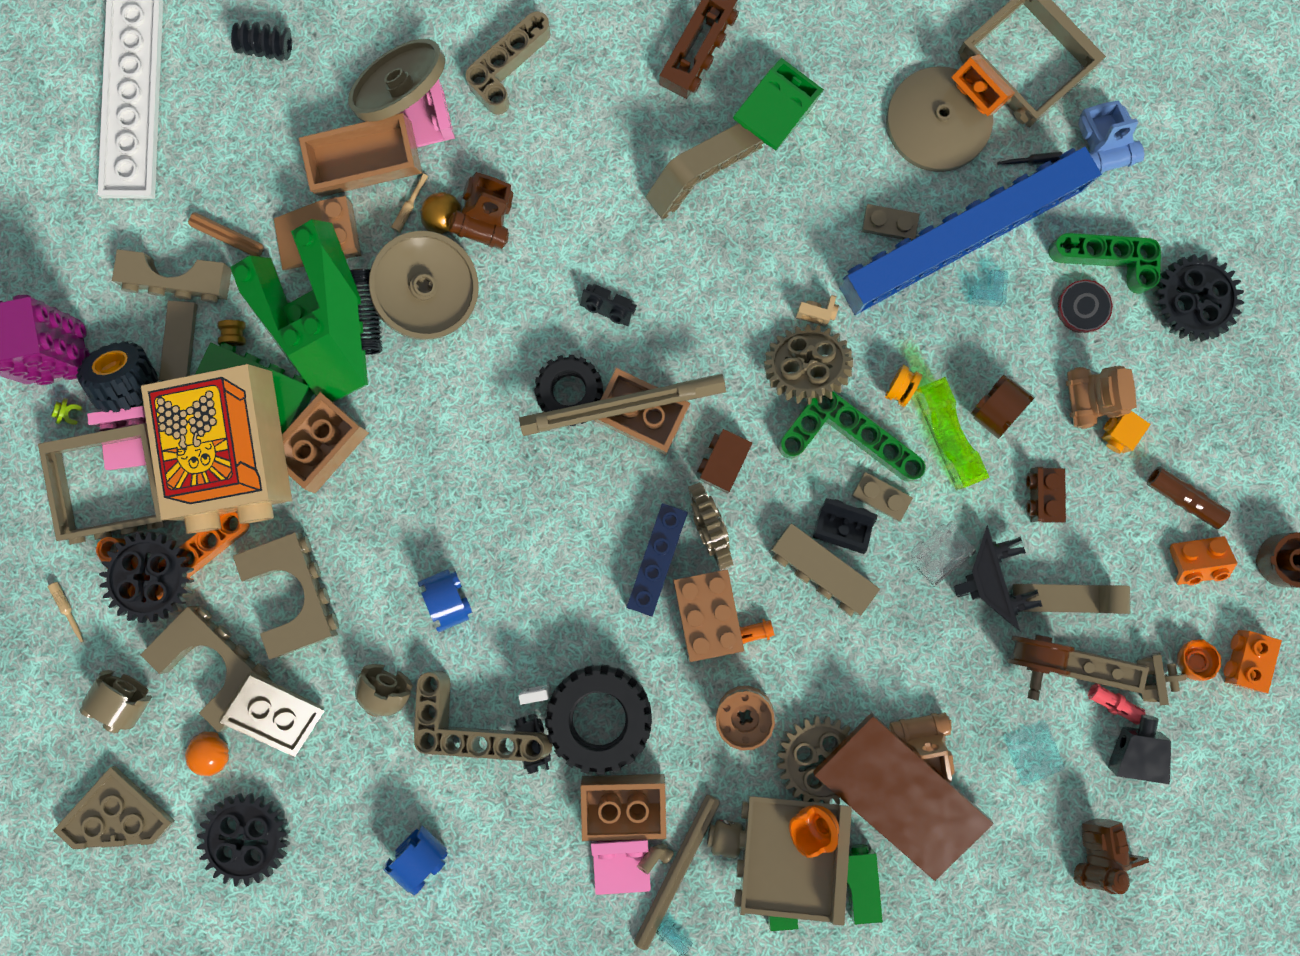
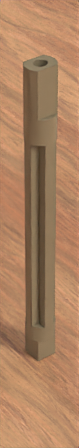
M721 373L568 408L519 417L522 435L527 436L601 418L725 393V380Z

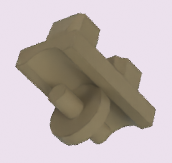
M1160 652L1152 653V657L1138 659V664L1149 666L1148 675L1155 674L1156 684L1145 685L1144 694H1142L1143 701L1159 702L1160 706L1169 705L1166 682H1170L1171 692L1180 691L1178 681L1186 680V674L1177 673L1176 663L1167 664L1168 674H1164Z

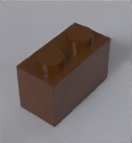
M725 429L722 430L720 435L715 433L708 447L713 451L709 459L703 458L697 470L701 474L699 480L728 494L752 446V442Z

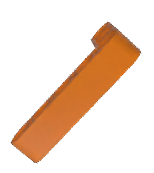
M238 513L221 514V529L196 533L180 547H184L185 550L181 557H187L190 551L195 555L194 562L191 565L185 564L186 567L194 568L192 572L187 573V577L190 578L248 531L250 523L239 524L238 520V527L232 531L229 523L233 517L238 519ZM214 534L217 542L211 548L208 544V538ZM116 537L101 539L96 546V553L101 561H111L112 558L107 552L110 551L111 546L116 542L126 545L125 539ZM136 556L131 559V565L134 569L138 566V558ZM165 559L158 563L160 571H164L166 568ZM145 574L144 580L149 581L150 575ZM130 584L128 587L130 597H133L135 594V586L133 584ZM159 585L156 588L155 595L160 600L164 592L163 588Z

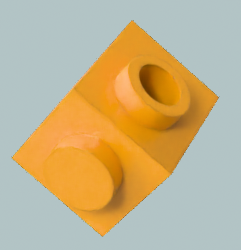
M1131 411V413L1120 417H1111L1103 427L1106 432L1101 438L1108 442L1106 446L1110 450L1119 454L1121 452L1127 453L1135 449L1151 424Z

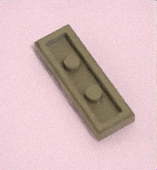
M168 301L159 374V380L161 381L190 376L198 306L196 303Z
M1074 650V652L1069 653L1067 670L1071 671L1070 676L1059 673L1058 675L1144 694L1149 666Z

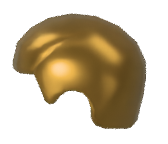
M434 193L423 202L420 211L421 223L427 231L439 234L448 232L449 218L455 211L462 212L461 204L450 193Z

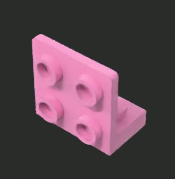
M438 79L421 99L400 112L404 113L412 122L417 148L455 139L444 90Z
M144 406L131 407V409L126 411L120 409V412L114 413L112 410H109V412L102 411L87 414L88 424L99 427L100 431L146 423ZM141 438L102 445L105 470L146 465Z
M648 839L591 842V852L594 861L595 893L597 895L649 892L651 890L650 872L647 875L637 867L643 856L648 852Z

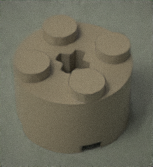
M104 670L99 673L82 701L80 713L103 723V728L111 733H119L120 729H132L152 696H147L148 688L131 676L123 674L119 678L112 676L115 671Z

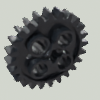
M1196 254L1191 255L1188 259L1182 257L1177 260V263L1173 262L1168 266L1169 270L1166 269L1160 274L1163 279L1159 280L1157 286L1161 289L1153 292V295L1160 297V300L1153 303V306L1161 307L1156 316L1164 315L1166 319L1162 322V326L1170 323L1172 326L1169 332L1173 333L1179 330L1180 339L1188 334L1190 342L1197 340L1198 337L1201 342L1208 340L1209 337L1211 339L1219 337L1220 333L1223 334L1229 331L1228 326L1237 323L1233 317L1242 314L1236 307L1244 304V301L1237 299V296L1244 293V290H1238L1235 287L1241 280H1232L1231 277L1235 271L1227 273L1225 271L1227 263L1225 262L1218 266L1217 257L1209 262L1207 254L1197 258ZM1187 276L1193 279L1194 286L1189 284ZM1212 286L1217 288L1218 296L1213 293ZM1178 300L1183 302L1185 307L1184 310L1179 308L1177 304ZM1203 310L1209 314V321L1203 317Z
M148 532L146 537L144 533H136L135 539L132 536L125 537L126 545L119 542L115 543L118 552H107L112 560L102 561L101 563L108 569L107 572L99 573V576L106 578V582L101 583L99 587L108 588V592L102 597L113 599L108 607H119L117 611L118 616L127 614L128 621H134L137 618L138 623H146L147 619H149L150 623L158 622V615L161 619L169 618L168 611L172 613L179 611L176 603L186 604L182 594L192 592L186 587V583L194 582V579L187 577V573L192 572L194 568L185 566L191 558L181 557L185 550L184 547L174 549L176 540L170 539L166 542L167 535L159 534L156 538V534L153 532ZM134 556L138 558L136 569L131 567V559ZM161 558L166 560L164 571H160L158 568ZM145 574L150 575L149 581L144 580ZM130 584L135 586L133 597H130L128 594ZM159 585L163 588L164 592L160 600L155 595L156 588Z
M242 793L235 795L234 800L229 796L224 799V804L218 802L214 805L215 811L211 810L205 814L209 820L200 823V826L206 829V831L197 834L198 838L204 839V842L198 845L197 849L205 850V854L199 859L209 860L205 870L213 867L216 869L213 878L221 874L224 875L223 884H226L232 878L234 887L240 885L242 880H244V884L247 887L253 883V878L257 883H260L264 880V875L269 877L274 873L272 868L277 869L282 865L278 858L283 859L287 856V853L281 848L290 845L289 841L283 839L284 836L290 833V830L282 829V825L288 820H279L278 816L282 810L279 809L273 812L271 810L274 804L273 801L264 805L263 795L258 797L256 801H254L253 793L248 794L245 800ZM228 817L236 821V830L229 828L227 824ZM255 821L263 823L264 833H259L255 829ZM243 834V839L245 840L265 839L268 841V844H265L260 841H249L244 845V840L235 838H238ZM220 835L225 836V837H230V838H233V839H228V840L221 839V838H220ZM224 846L232 849V858L224 854ZM251 849H255L260 853V861L252 858Z

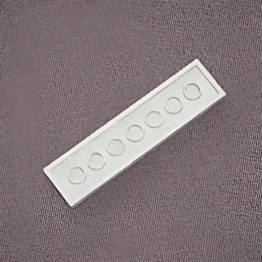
M106 0L98 196L101 198L155 199L163 0Z

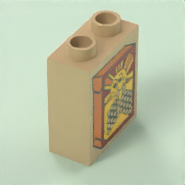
M246 364L141 386L161 520H184L187 534L221 529L220 515L237 512L239 524L274 519L272 505L292 501L272 371Z

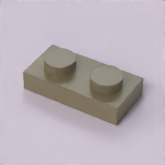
M867 204L861 232L902 240L909 238L912 241L916 238L920 214Z
M867 472L863 473L852 494V497L898 522H901L913 497Z

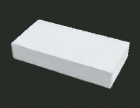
M548 684L524 689L518 695L520 705L548 700L552 695L551 686Z

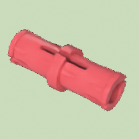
M1093 684L1088 692V699L1106 707L1111 714H1118L1135 725L1140 724L1141 715H1146L1145 709L1127 701L1124 695L1120 693L1115 694L1100 686V684Z

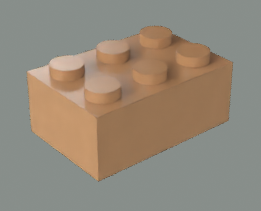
M616 368L601 400L658 387ZM675 402L594 421L667 455L687 414L690 402Z
M728 569L673 580L689 661L694 662L744 652Z

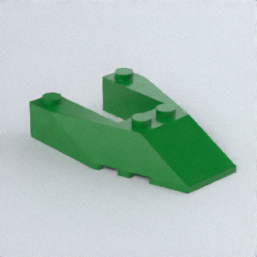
M311 219L291 231L313 289L310 292L288 303L271 258L250 255L230 268L240 294L299 375L310 387L314 395L317 396L321 392L332 402H335L368 385L365 350H362L361 346L363 322L359 321L358 311L361 298L333 224Z

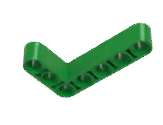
M833 391V398L829 399L831 403L830 409L820 408L817 399L812 398L811 404L804 408L779 442V451L782 456L789 459L796 458L805 450L826 422L904 481L916 480L923 476L926 470L925 462L921 457ZM841 413H847L851 416L852 424L850 426H845L840 422L839 417ZM803 418L813 420L815 426L812 431H807L802 427L801 421ZM863 429H868L873 433L872 442H866L862 439L861 432ZM787 439H794L798 443L797 452H789L786 449L785 441ZM885 445H889L894 449L895 456L893 459H888L884 456L883 448ZM906 462H912L916 466L914 476L906 472Z

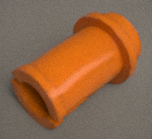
M762 619L763 622L740 627L743 644L764 638L770 640L769 637L775 636L771 620L765 621V619Z

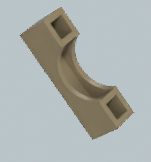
M117 249L112 281L120 285L121 290L131 293H138L139 289L148 290L149 294L155 296H165V292L174 293V297L191 300V296L201 297L202 301L217 303L218 299L227 300L232 271L225 263L196 260L192 268L186 273L177 277H164L158 273L153 258L147 254Z

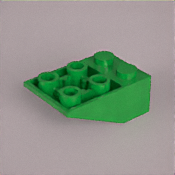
M781 58L761 80L736 112L733 119L776 151L809 114L824 89Z

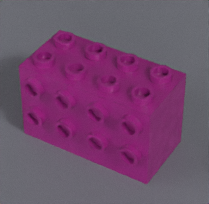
M16 295L12 297L13 300L0 301V376L26 385L32 383L49 385L54 383V379L61 377L65 380L77 379L78 366L82 365L81 362L84 358L90 356L89 350L85 348L84 338L87 336V331L83 322L69 313H64L56 307H51L43 301L32 298L31 295Z

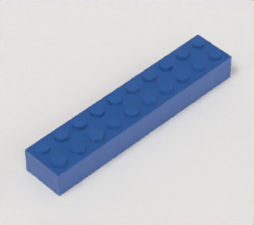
M1086 146L1078 151H1075L1074 148L1066 151L1053 164L1051 161L1042 164L1031 176H1028L1026 173L1012 182L1013 185L1006 190L1004 186L996 189L983 202L980 199L972 202L965 207L966 210L960 215L957 212L948 215L942 220L943 223L936 228L933 225L926 227L918 233L919 236L911 241L909 238L902 240L895 245L896 249L887 254L886 251L878 253L871 258L872 262L863 267L861 263L847 271L848 275L843 278L844 282L839 289L854 315L861 313L1084 191L1102 175Z

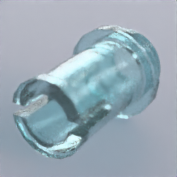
M664 921L657 931L659 940L661 942L665 941L680 956H684L690 950L687 946L692 947L693 942L675 928L676 924L674 922Z

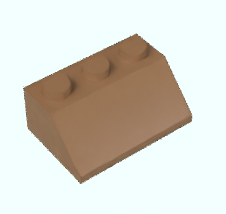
M320 392L282 434L288 475L303 489L315 494L369 432Z
M665 774L582 776L580 785L582 841L666 839Z

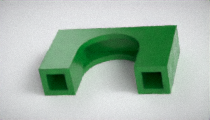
M210 342L195 375L246 364L272 371L281 432L283 434L306 409L314 394L304 379L296 374L293 379L285 376L286 370L271 363L269 367H265L259 364L260 358L247 352L244 357L235 353L237 348L222 342L218 346Z
M868 845L851 846L852 850H849L847 876L850 918L855 925L882 923L877 854L872 848H868ZM767 916L770 931L799 929L798 919Z

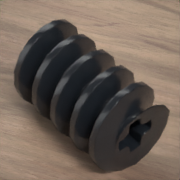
M243 20L241 27H239L237 22L232 27L231 45L233 51L238 54L244 52L246 55L252 56L254 54L256 57L265 56L267 59L275 57L278 61L288 60L292 50L291 29L285 27L283 34H281L280 26L275 25L271 32L270 25L265 23L261 30L259 22H254L250 29L249 21Z

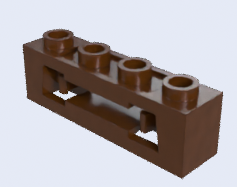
M738 0L700 1L659 75L660 86L685 99L689 97L691 92L694 94L697 92L702 81L699 77L703 69L709 70L714 60L713 51L716 47L721 48L727 36L724 33L727 26H733L738 17L739 11L736 10ZM707 16L706 24L711 26V29L694 58V65L690 72L691 62L685 59L703 28L704 18Z

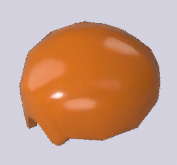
M1204 639L1191 640L1185 643L1177 653V665L1181 673H1185L1187 678L1195 681H1205L1214 678L1219 672L1221 656L1215 646Z
M216 732L199 733L191 739L185 750L187 766L197 775L213 776L223 770L229 760L228 744Z

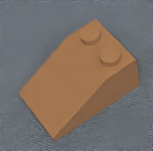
M346 196L320 200L273 218L283 271L304 267L291 231L311 219L333 224L346 259L362 256L353 205Z

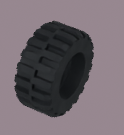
M590 665L572 672L556 687L546 709L545 727L548 730L547 737L549 743H552L555 748L554 752L559 758L563 757L566 760L565 764L571 768L575 766L581 769L580 772L586 774L597 772V775H605V772L613 771L614 773L621 770V767L626 764L629 766L635 761L636 756L642 753L651 733L652 712L644 688L640 686L633 676H630L620 668L610 667V665ZM597 692L607 693L615 697L625 712L623 731L614 741L604 745H595L583 740L575 730L573 723V714L578 702L585 696Z

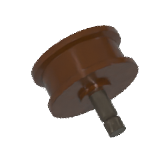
M1035 635V640L1012 636L1011 640L1015 641L1013 657L1009 658L1007 663L1027 667L1026 670L1032 671L1027 698L1039 701V690H1041L1043 674L1054 672L1070 676L1071 671L1067 670L1069 653L1074 652L1075 648L1052 643L1053 638Z

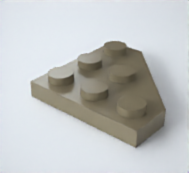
M112 766L53 831L72 849L119 847L134 844L149 845L157 842L175 820L116 766Z

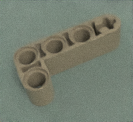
M539 11L530 13L466 70L465 75L469 89L492 114L500 115L509 109L510 102L507 90L501 82L550 39L549 20L544 13ZM516 43L525 44L520 49L513 48ZM497 60L505 61L501 66L493 65ZM477 77L485 78L482 83L477 84L473 82ZM494 96L503 97L500 102H491Z
M1013 584V596L1037 589L1039 596L1027 600V602L1041 600L1042 607L1021 612L1131 614L1130 586Z

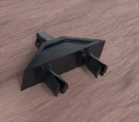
M987 525L973 566V574L965 576L967 582L954 585V591L958 598L971 595L972 600L981 598L983 602L1020 631L1016 616L1018 612L1042 607L1041 600L1027 602V600L1039 596V593L1036 589L1016 596L1009 594L1000 566L1001 559L1025 554L1024 547L1012 548L1023 542L1020 536L1016 539L996 544V541L993 542Z

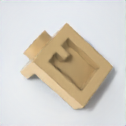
M830 296L826 309L821 308L822 305L814 301L801 302L795 318L826 327L830 320L834 321L839 308V305L835 304L837 296Z

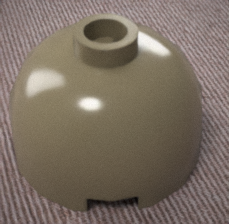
M382 664L364 666L355 684L357 702L367 714L374 717L391 716L399 712L409 700L413 687L409 678L402 672L397 671L395 676L385 671V665Z

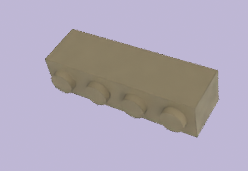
M792 523L786 527L770 549L774 553L773 560L783 567H786L787 564L796 570L794 575L806 584L809 580L818 586L816 591L828 600L831 597L840 602L838 608L849 616H852L853 613L861 616L880 591V588Z

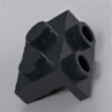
M826 498L818 513L813 538L865 554L868 549L872 527L877 521L878 515L865 508H856L844 504L840 500Z

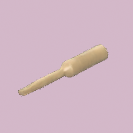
M423 173L410 199L404 202L391 226L393 230L401 233L414 208V201L428 178L426 174Z
M55 582L48 585L47 587L60 612L67 617L80 642H84L80 629L71 614L72 608L59 583Z

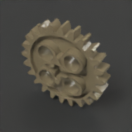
M809 324L806 325L805 331H801L796 326L795 333L792 334L790 331L785 330L786 338L777 336V344L770 343V351L765 353L766 361H764L766 379L770 380L771 388L776 387L777 395L785 392L787 401L795 396L797 404L801 402L802 398H806L808 405L811 404L812 398H816L819 403H822V396L826 395L829 399H832L833 390L841 393V385H848V377L852 376V350L847 348L846 340L840 341L839 333L831 336L830 328L823 333L821 332L820 325L816 327L815 331L811 330Z
M700 482L688 486L692 501L693 520L703 544H705L709 555H713L720 570L732 567L734 564L729 550V534L712 496L708 497L704 486Z
M814 715L813 723L811 724L806 718H803L804 726L801 728L794 723L793 726L796 732L794 734L788 731L785 732L789 741L779 742L785 748V751L776 753L777 756L783 758V761L777 763L776 766L780 769H785L779 777L780 779H789L784 786L786 789L795 787L792 793L795 798L802 793V801L808 802L812 798V802L819 803L820 800H823V803L830 804V799H833L839 805L840 798L821 781L813 786L808 785L807 777L809 774L814 773L813 771L819 766V764H814L819 761L818 756L822 755L824 758H827L848 736L851 727L845 725L840 729L841 720L836 719L831 724L829 716H825L823 723H821L819 717ZM834 736L835 746L829 750L824 749L822 745L824 738ZM802 746H808L810 748L809 757L804 760L798 759L797 750ZM814 764L803 771L798 770L803 765Z

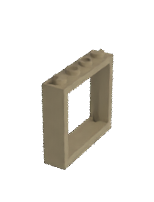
M1010 0L965 40L958 51L963 64L970 57L979 54L1012 88L1015 94L1004 105H1008L1014 111V116L1018 122L1026 124L1029 128L1106 58L1052 0ZM1023 4L1084 67L1037 110L1021 96L976 48L980 42Z
M147 423L38 444L56 541L69 540V545L86 542V536L94 535V539L98 540L112 537V531L120 530L121 535L138 532L139 526L147 525V530L165 527L164 522L171 521L161 520ZM141 438L156 515L76 530L62 453Z

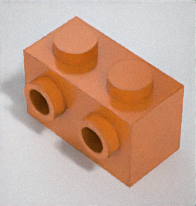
M979 54L970 57L951 77L956 82V87L974 101V106L977 110L987 116L996 113L1015 94L1012 88Z
M1238 630L1231 640L1230 647L1233 650L1231 658L1224 667L1225 683L1269 694L1282 640L1252 631Z

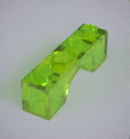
M946 377L919 387L914 395L955 489L960 490L989 478L979 452L970 445L961 429L956 413V400Z

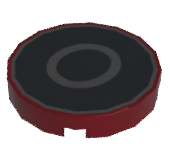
M1086 279L1075 281L1062 291L1057 302L1059 319L1065 327L1077 333L1095 332L1107 323L1112 314L1113 304L1111 296L1105 287L1096 281Z

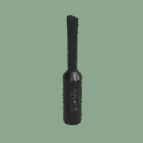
M1062 152L1031 154L1027 158L999 161L997 165L1021 163L1038 165L1048 161L1054 163L1060 159L1059 156L1062 155Z

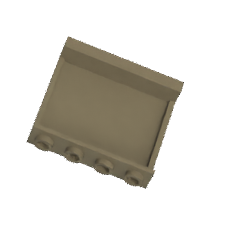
M748 796L747 802L742 801L741 819H746L745 831L740 830L739 848H744L743 860L738 859L736 873V876L741 878V888L735 889L734 907H739L740 915L755 914L813 920L844 926L852 807ZM811 805L823 806L829 809L838 821V845L833 852L821 853L819 856L807 858L793 844L789 832V823L804 807Z

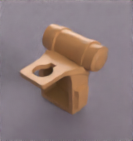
M1112 366L1102 369L1100 374H1092L1090 369L1077 367L1067 372L1068 381H1066V386L1069 389L1070 418H1073L1074 427L1087 429L1097 424V417L1107 415L1108 418L1120 417L1131 413L1132 409L1137 408L1132 369H1127L1124 366Z
M945 712L931 713L927 716L899 719L898 721L890 722L889 728L908 744L920 759L926 760L943 777L952 782V775L955 773L953 756L945 743V736L951 734L952 722Z

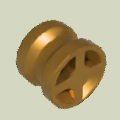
M221 320L217 322L218 329L220 330V336L218 337L219 345L222 342L231 346L246 345V338L243 336V330L246 328L244 321Z

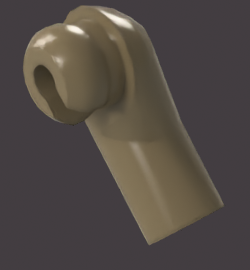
M665 843L655 845L648 849V852L643 856L637 867L648 875L659 859L664 864H667L673 857L674 852L667 848L668 845Z

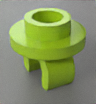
M63 398L62 402L56 401L51 417L56 418L55 423L60 424L63 417L67 423L76 425L78 421L70 419L68 412L72 409L81 411L82 407L77 404L66 406L67 398Z

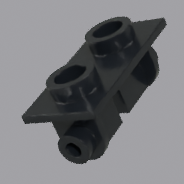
M595 283L593 285L588 284L582 292L580 306L591 313L603 315L616 324L629 326L631 317L637 308V305L633 303L634 300L616 293L612 301L609 299L612 291Z
M529 714V721H526V717L515 719L516 724L513 725L515 731L544 733L543 723L540 718L537 719L536 714ZM534 740L532 742V749L537 754L540 753L541 746L539 742ZM549 754L545 758L533 762L522 761L523 768L527 769L528 774L538 772V766L541 769L549 770L548 762L551 761V755Z

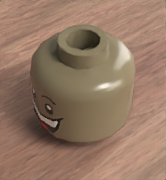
M722 819L717 820L715 825H710L707 847H711L712 854L731 859L738 858L741 850H744V848H739L740 830H744L743 825L739 822Z

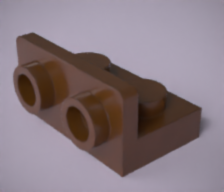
M1031 468L1030 473L1026 476L1027 489H1030V500L1027 501L1026 511L1027 515L1031 516V522L1065 523V468Z

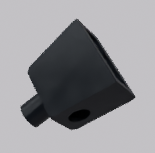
M1141 715L1139 728L1125 726L1121 729L1108 768L1117 777L1170 784L1171 741L1163 733L1157 731L1158 718L1150 715Z

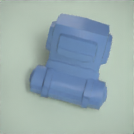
M1119 100L1102 103L1082 111L1078 125L1083 138L1089 144L1091 151L1089 153L1101 174L1105 171L1124 166L1130 167L1144 160L1143 145L1139 140L1134 141L1133 137L1138 120L1131 119L1126 107Z

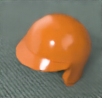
M819 805L807 806L790 820L789 832L791 839L802 855L807 858H813L821 853L833 852L838 845L839 824L835 815L829 809Z

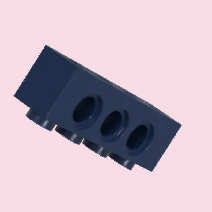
M661 504L626 608L653 617L688 514L687 511Z

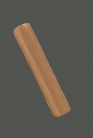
M196 212L192 213L188 219V224L191 227L247 254L260 257L264 250V246L261 243Z

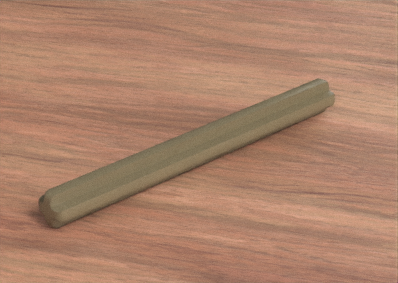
M708 794L705 796L634 939V944L642 950L649 949L720 805V800Z

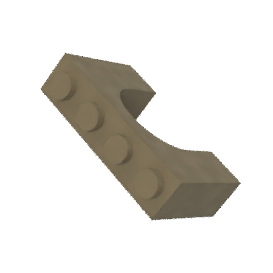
M295 532L233 555L242 582H250L277 571H286L294 575L303 587L304 604L298 616L287 624L260 633L269 660L338 635L336 631L339 628L338 620L334 613L330 614L327 603H330L328 592L324 587L321 588L318 580L321 577L320 569L316 562H312L309 552L312 551L310 541L306 536L303 537L302 533Z
M187 606L140 655L159 674L170 672L197 646L203 645L216 650L225 662L226 680L222 689L199 714L217 732H221L229 727L220 723V717L249 672L271 682L273 681L268 677L270 672L260 663L256 665L249 658L251 654L244 646L236 645L229 639L232 635L226 628L221 625L217 627L210 620L212 615L202 606Z

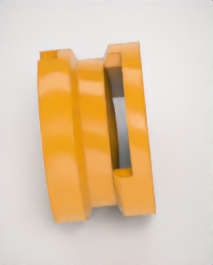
M903 364L894 376L889 387L890 391L886 392L885 398L890 401L892 399L898 401V405L904 408L915 393L923 375L917 371L913 373L909 370L908 366Z

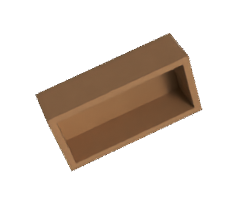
M399 113L379 121H366L299 138L310 191L319 197L422 173L412 122L404 113Z

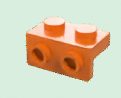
M1225 536L1173 543L1169 548L1178 570L1175 578L1177 585H1196L1208 580L1223 581L1231 576L1238 564Z

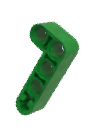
M1065 233L1053 241L1048 249L1050 258L1057 263L1127 267V286L1130 291L1136 294L1144 293L1153 288L1160 280L1161 247L1156 240L1151 238ZM1086 245L1094 249V255L1088 253ZM1113 247L1120 250L1121 257L1113 252ZM1140 248L1146 251L1147 258L1141 255ZM1139 274L1146 278V285L1140 281Z

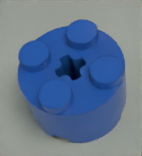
M449 569L417 582L419 587L425 586L426 591L421 592L433 622L439 620L441 626L436 628L438 633L470 620L468 614L473 612L467 597L461 599L457 589L461 588L462 585L456 571L450 573Z
M422 825L419 830H414L395 850V860L392 861L389 858L384 864L383 870L406 892H410L414 896L425 885V878L430 873L436 875L445 865L444 859L448 855L447 848Z

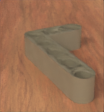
M738 123L673 158L646 195V199L660 218L665 219L669 216L668 213L670 211L673 213L680 207L696 184L763 148L762 144L764 142Z
M443 671L424 673L418 678L414 745L420 753L529 762L545 758L551 753L553 745L549 743L548 737L544 733L449 727L451 687L449 676ZM432 678H435L437 681L436 690H433L430 682ZM431 705L436 710V715L434 718H432L429 714V708ZM429 733L434 737L433 746L428 742ZM455 735L459 737L461 742L459 748L453 742ZM481 737L487 741L486 750L482 749L479 744ZM507 738L514 744L512 752L506 748ZM534 740L539 742L541 746L539 754L535 753L532 749V742Z

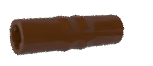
M1161 466L1157 467L1147 480L1149 487L1215 529H1220L1224 526L1230 517L1231 511L1208 497L1203 491L1196 489L1191 483L1183 481Z

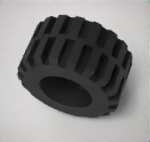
M569 354V357L560 355L557 356L558 359L555 361L549 360L547 362L548 365L545 368L542 366L539 370V377L535 379L536 388H534L536 401L543 412L600 401L604 394L601 376L596 371L595 366L591 362H586V359L583 357L575 358V355ZM574 376L581 379L584 383L585 395L580 402L574 405H562L555 399L553 389L560 379Z

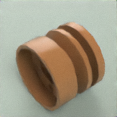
M749 685L737 686L727 691L720 699L716 712V727L722 740L730 747L739 750H754L764 745L771 737L775 726L774 710L768 696L760 689ZM748 709L752 719H745L743 722L740 720L741 715L738 712H745Z

